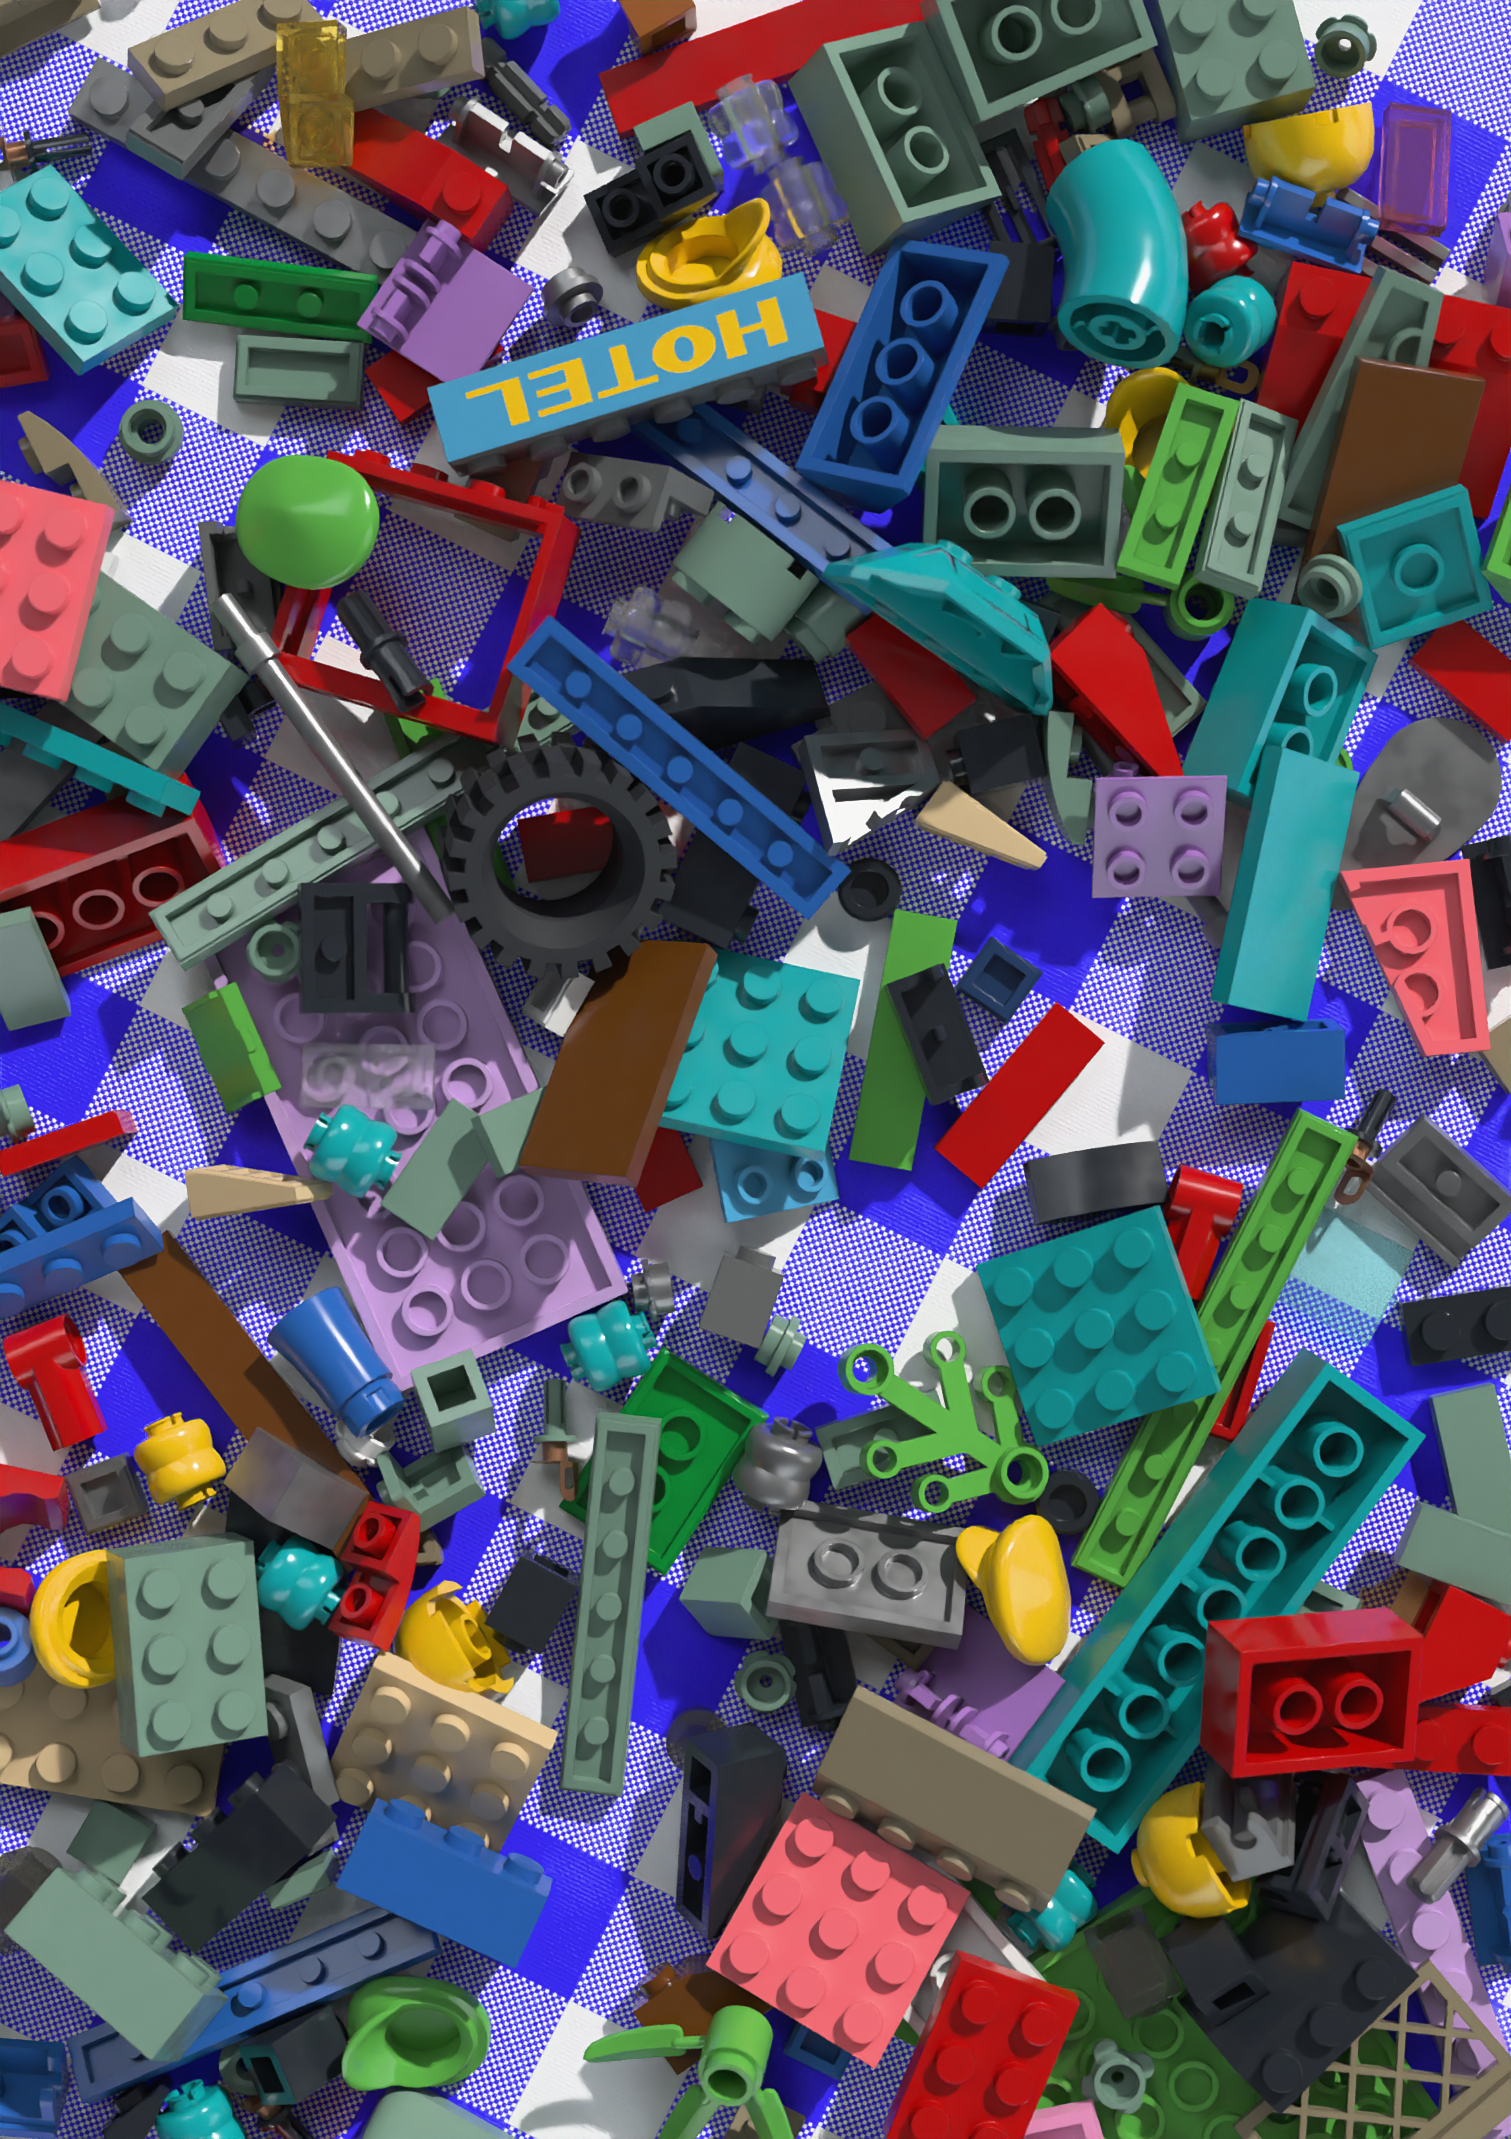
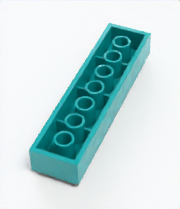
M1302 1347L1062 1672L1060 1677L1066 1680V1683L1007 1763L1095 1808L1096 1812L1086 1833L1118 1855L1141 1824L1142 1818L1153 1804L1158 1801L1200 1743L1208 1621L1296 1614L1425 1439L1426 1435L1327 1361Z

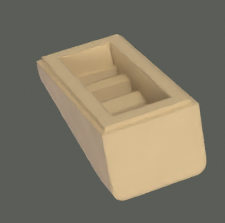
M949 780L942 782L913 822L921 830L1026 870L1036 871L1048 858L1045 856V851Z
M222 1164L188 1169L185 1172L191 1218H196V1221L330 1199V1195H333L332 1182Z

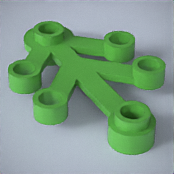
M954 1331L934 1332L926 1338L922 1349L925 1361L931 1367L937 1369L945 1408L894 1374L893 1359L882 1346L873 1343L857 1344L843 1352L838 1362L837 1373L842 1386L847 1391L859 1396L877 1395L933 1432L932 1434L896 1443L889 1440H872L866 1443L861 1449L859 1464L867 1476L876 1479H889L894 1477L901 1468L964 1453L984 1466V1468L948 1479L940 1474H924L918 1477L911 1487V1499L916 1508L927 1513H941L946 1511L954 1502L989 1493H994L999 1500L1007 1504L1024 1505L1036 1500L1042 1494L1048 1482V1464L1043 1453L1035 1445L1027 1443L1023 1439L1014 1399L1017 1387L1011 1369L1003 1365L985 1366L976 1373L973 1381L977 1397L985 1403H990L996 1443L978 1430L963 1364L966 1355V1345L958 1333ZM943 1338L948 1340L952 1346V1355L946 1362L938 1357L936 1351L938 1342ZM859 1358L866 1360L870 1368L869 1376L863 1382L858 1381L853 1374V1365ZM993 1373H997L1003 1382V1388L997 1396H994L989 1391L987 1384L989 1377ZM880 1447L884 1448L889 1454V1464L883 1471H878L873 1464L874 1452ZM1013 1461H1017L1022 1467V1478L1015 1485L1010 1482L1007 1476V1469ZM934 1481L940 1488L941 1496L939 1501L932 1506L925 1499V1489L929 1483Z

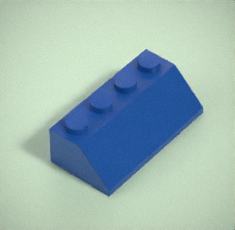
M894 238L795 465V468L809 483L839 506L881 515L910 495L1010 263L1005 255Z

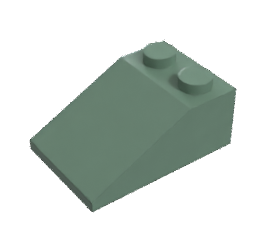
M923 0L918 3L929 33L971 125L981 123L1158 45L1142 0Z

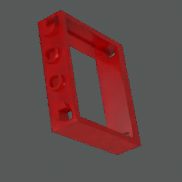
M356 449L354 456L328 450L327 459L341 462L353 468L366 480L375 493L542 539L488 712L435 696H425L424 693H421L427 700L424 704L411 711L400 712L380 680L310 660L333 587L313 590L297 588L286 584L270 635L282 653L278 660L298 688L491 746L501 745L502 749L513 752L532 689L507 669L506 666L548 615L555 618L582 529L564 516L566 509L564 506L547 502L539 496L529 495L526 504L505 499L507 494L505 489L485 481L470 479L468 487L465 488L447 483L448 474L427 465L412 463L410 471L407 472L389 467L391 459L372 450L366 449L361 451Z

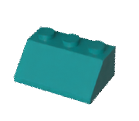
M1259 598L1248 600L1240 623L1236 627L1234 638L1218 678L1212 687L1209 701L1193 741L1188 747L1182 766L1184 776L1226 775V801L1251 810L1265 745L1285 747L1336 764L1379 655L1308 607Z

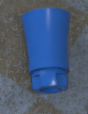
M340 1287L325 1289L303 1301L286 1314L268 1334L267 1342L294 1366L321 1397L336 1418L341 1417L347 1428L356 1438L370 1435L376 1429L387 1424L403 1409V1405L406 1402L403 1393L391 1380L392 1372L374 1350L359 1326Z

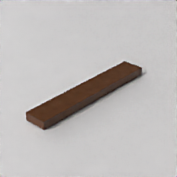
M170 1230L164 1231L162 1233L164 1251L138 1261L132 1266L117 1270L247 1441H249L256 1428L260 1427L368 1493L335 1549L331 1550L348 1573H350L354 1568L342 1561L341 1557L368 1501L380 1502L351 1464L341 1456L331 1438Z

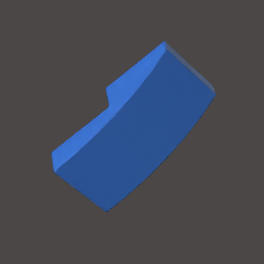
M76 1154L60 1164L25 1199L11 1206L0 1217V1253L118 1202Z

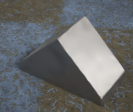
M260 1427L256 1428L223 1484L267 1520L331 1550L335 1549L368 1495L365 1491Z

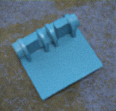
M708 1137L724 1223L840 1199L829 1139L823 1162Z

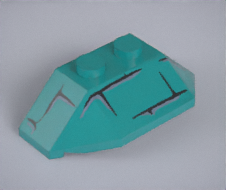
M940 539L937 544L908 543L827 565L822 574L823 577L1014 711L1048 716V711L1053 707L1050 651L1039 617L1018 601L1022 593L1014 585L994 575H988L986 578L972 568L970 565L973 557L967 551L952 542Z

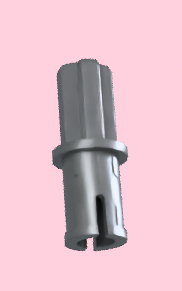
M1476 1788L1455 1818L1447 1826L1440 1825L1434 1832L1436 1842L1407 1877L1406 1885L1408 1889L1425 1904L1430 1905L1439 1901L1466 1866L1475 1867L1481 1860L1479 1852L1484 1847L1483 1845L1510 1815L1506 1804L1493 1792L1489 1791L1486 1794L1484 1788Z

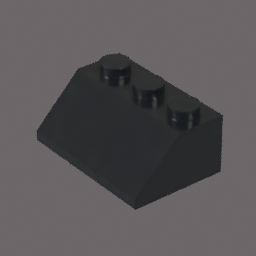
M1339 1889L1328 1922L1268 1906L1239 1935L1271 1992L1218 2026H1215L1195 2005L1187 1988L1176 1998L1234 2070L1281 2115L1419 1977V1974L1403 1952Z

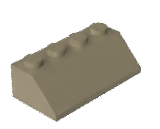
M858 1685L817 1771L811 1790L820 1795V1802L835 1814L849 1819H853L855 1815L879 1826L878 1833L888 1842L903 1849L911 1850L916 1846L937 1857V1865L948 1874L966 1881L971 1880L972 1877L977 1878L995 1888V1895L1003 1903L1023 1912H1029L1031 1908L1041 1913L1044 1912L1053 1898L1096 1812L1095 1808Z

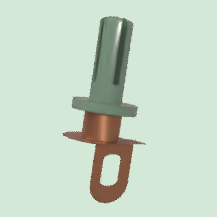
M548 1379L544 1381V1435L533 1436V1443L542 1444L543 1461H532L530 1463L560 1464V1491L562 1497L567 1501H573L579 1491V1463L584 1462L568 1461V1444L577 1443V1436L566 1435V1382L562 1379ZM566 1468L573 1470L572 1489L565 1488Z

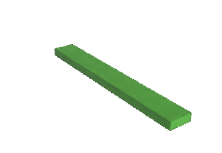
M1297 1107L1203 1294L1202 1300L1196 1308V1313L1222 1389L1212 1395L1142 1415L1099 1501V1509L1091 1525L1085 1529L1070 1558L1072 1566L1124 1590L1146 1560L1359 1139L1355 1134Z

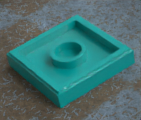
M1461 484L1336 526L1343 558L1356 569L1362 582V597L1356 605V611L1364 643L1371 651L1494 609L1488 580L1481 572L1484 562L1468 491Z

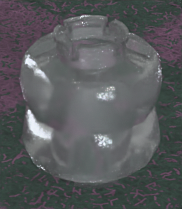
M749 73L725 84L714 92L720 102L708 111L707 122L713 133L722 141V150L727 164L734 170H742L751 166L754 176H758L791 158L785 148L798 138L799 129L794 119L784 109L783 97L778 85L770 79L754 83L752 80L753 76Z
M801 155L784 161L774 167L773 170H770L766 176L770 179L771 183L761 190L758 198L764 199L770 207V221L773 224V233L778 246L787 252L803 249L804 257L809 258L828 250L842 240L837 231L849 221L850 211L845 200L836 192L835 180L830 167L821 161L805 165L804 156Z
M645 586L636 587L629 601L617 595L602 631V634L605 635L606 633L614 637L609 648L610 656L618 662L645 668L679 657L691 656L700 630L697 629L696 631L689 628L693 617V611L689 605L676 600H664L657 592Z

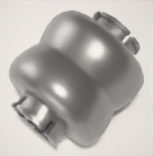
M779 1416L774 1417V1424L759 1423L750 1428L746 1438L745 1453L741 1456L733 1471L735 1486L746 1494L743 1497L744 1503L761 1513L764 1512L765 1505L767 1504L769 1505L767 1515L772 1516L781 1515V1509L795 1510L806 1503L810 1491V1479L813 1478L822 1463L821 1448L816 1442L809 1439L813 1434L812 1430L795 1420L791 1421L789 1428L787 1427L789 1419Z

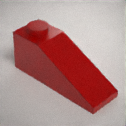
M374 108L345 115L320 151L325 158L423 224L427 218L437 224L440 219L450 223L461 232L462 236L460 239L482 254L486 252L514 210L510 191L506 184L452 148Z
M1102 603L1078 615L1048 645L1053 696L1067 711L1074 713V719L1115 763L1122 761L1136 763L1139 766L1138 773L1144 777L1184 776L1145 651L1134 640L1132 627L1124 617L1113 610H1107Z

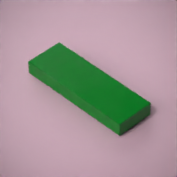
M188 251L183 256L182 320L372 344L375 337L358 327L357 323L377 294L378 275Z

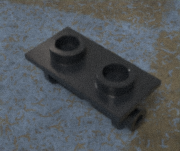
M1511 834L1460 846L1463 859L1470 860L1476 921L1487 970L1511 965Z
M779 1619L778 1625L785 1655L795 1668L793 1681L797 1685L795 1698L802 1728L816 1725L818 1732L837 1729L858 1687L845 1630Z

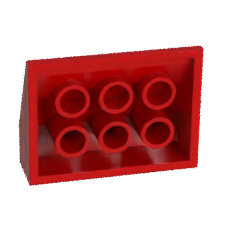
M1292 261L1278 283L1274 302L1277 312L1275 330L1264 347L1259 369V379L1252 402L1298 420L1294 444L1372 278ZM1444 294L1428 367L1478 375L1486 380L1458 484L1464 486L1468 491L1473 518L1486 521L1489 517L1511 448V309Z

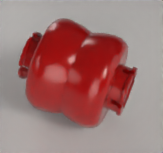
M1202 200L1189 208L1188 212L1185 211L1181 215L1187 243L1189 289L1196 296L1224 278L1234 275L1250 277L1255 273L1254 270L1251 271L1246 263L1257 255L1259 247L1255 241L1237 235L1239 229L1237 216L1232 207L1225 202H1219L1206 210L1202 205Z

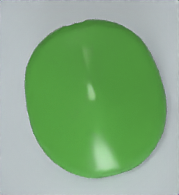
M287 455L263 465L245 485L236 510L235 528L237 540L248 561L268 577L302 589L331 588L355 575L371 555L379 530V506L371 487L353 468L341 462L319 456Z
M414 1976L376 1978L361 1986L348 2004L346 2030L349 2042L342 2056L341 2070L347 2085L358 2091L377 2090L390 2086L421 2088L454 2084L471 2075L486 2059L491 2040L489 2016L484 2006L475 1996L448 1981Z

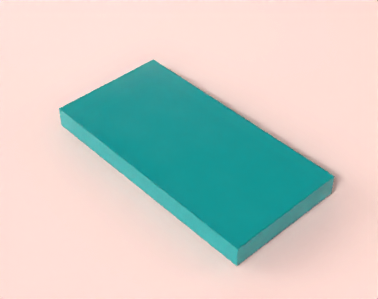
M1265 745L1210 1001L1287 1019L1307 1021L1359 772L1285 747Z

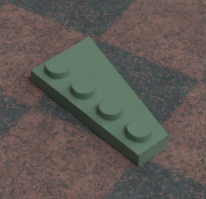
M1378 265L1293 446L1277 518L1310 530L1354 356L1428 367L1444 297L1443 292L1435 287Z

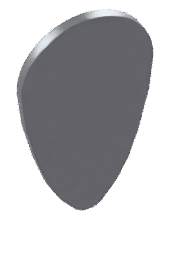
M1444 717L1418 720L1395 733L1366 770L1356 789L1338 874L1341 871L1441 862L1456 852L1460 846H1463L1491 817L1501 793L1502 775L1499 760L1487 739L1470 725L1459 720ZM1337 877L1331 908L1339 911L1353 909Z

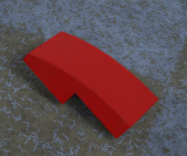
M368 1501L341 1557L342 1561L356 1569L328 1627L330 1631L345 1640L388 1652L402 1618L413 1581L418 1555L421 1517L412 1511Z

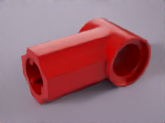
M1180 1164L1175 1171L1168 1190L1170 1202L1164 1205L1163 1217L1167 1219L1166 1226L1190 1296L1201 1301L1221 1237L1225 1238L1228 1235L1237 1215L1243 1185L1241 1182Z
M61 1314L5 1336L3 1348L8 1366L22 1389L29 1390L53 1452L86 1440L108 1429L84 1369L87 1365V1354L82 1337L73 1319L68 1314Z

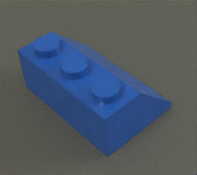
M377 1798L335 1887L515 1969L548 1899L553 1878L544 1875V1868L527 1856L509 1853L508 1857H505L483 1847L485 1841L479 1835L466 1828L450 1826L446 1830L425 1820L426 1814L420 1808L407 1801L393 1798L388 1803Z

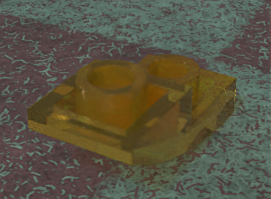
M338 20L277 23L276 58L280 119L287 163L293 169L352 166L355 102L345 94L347 28Z

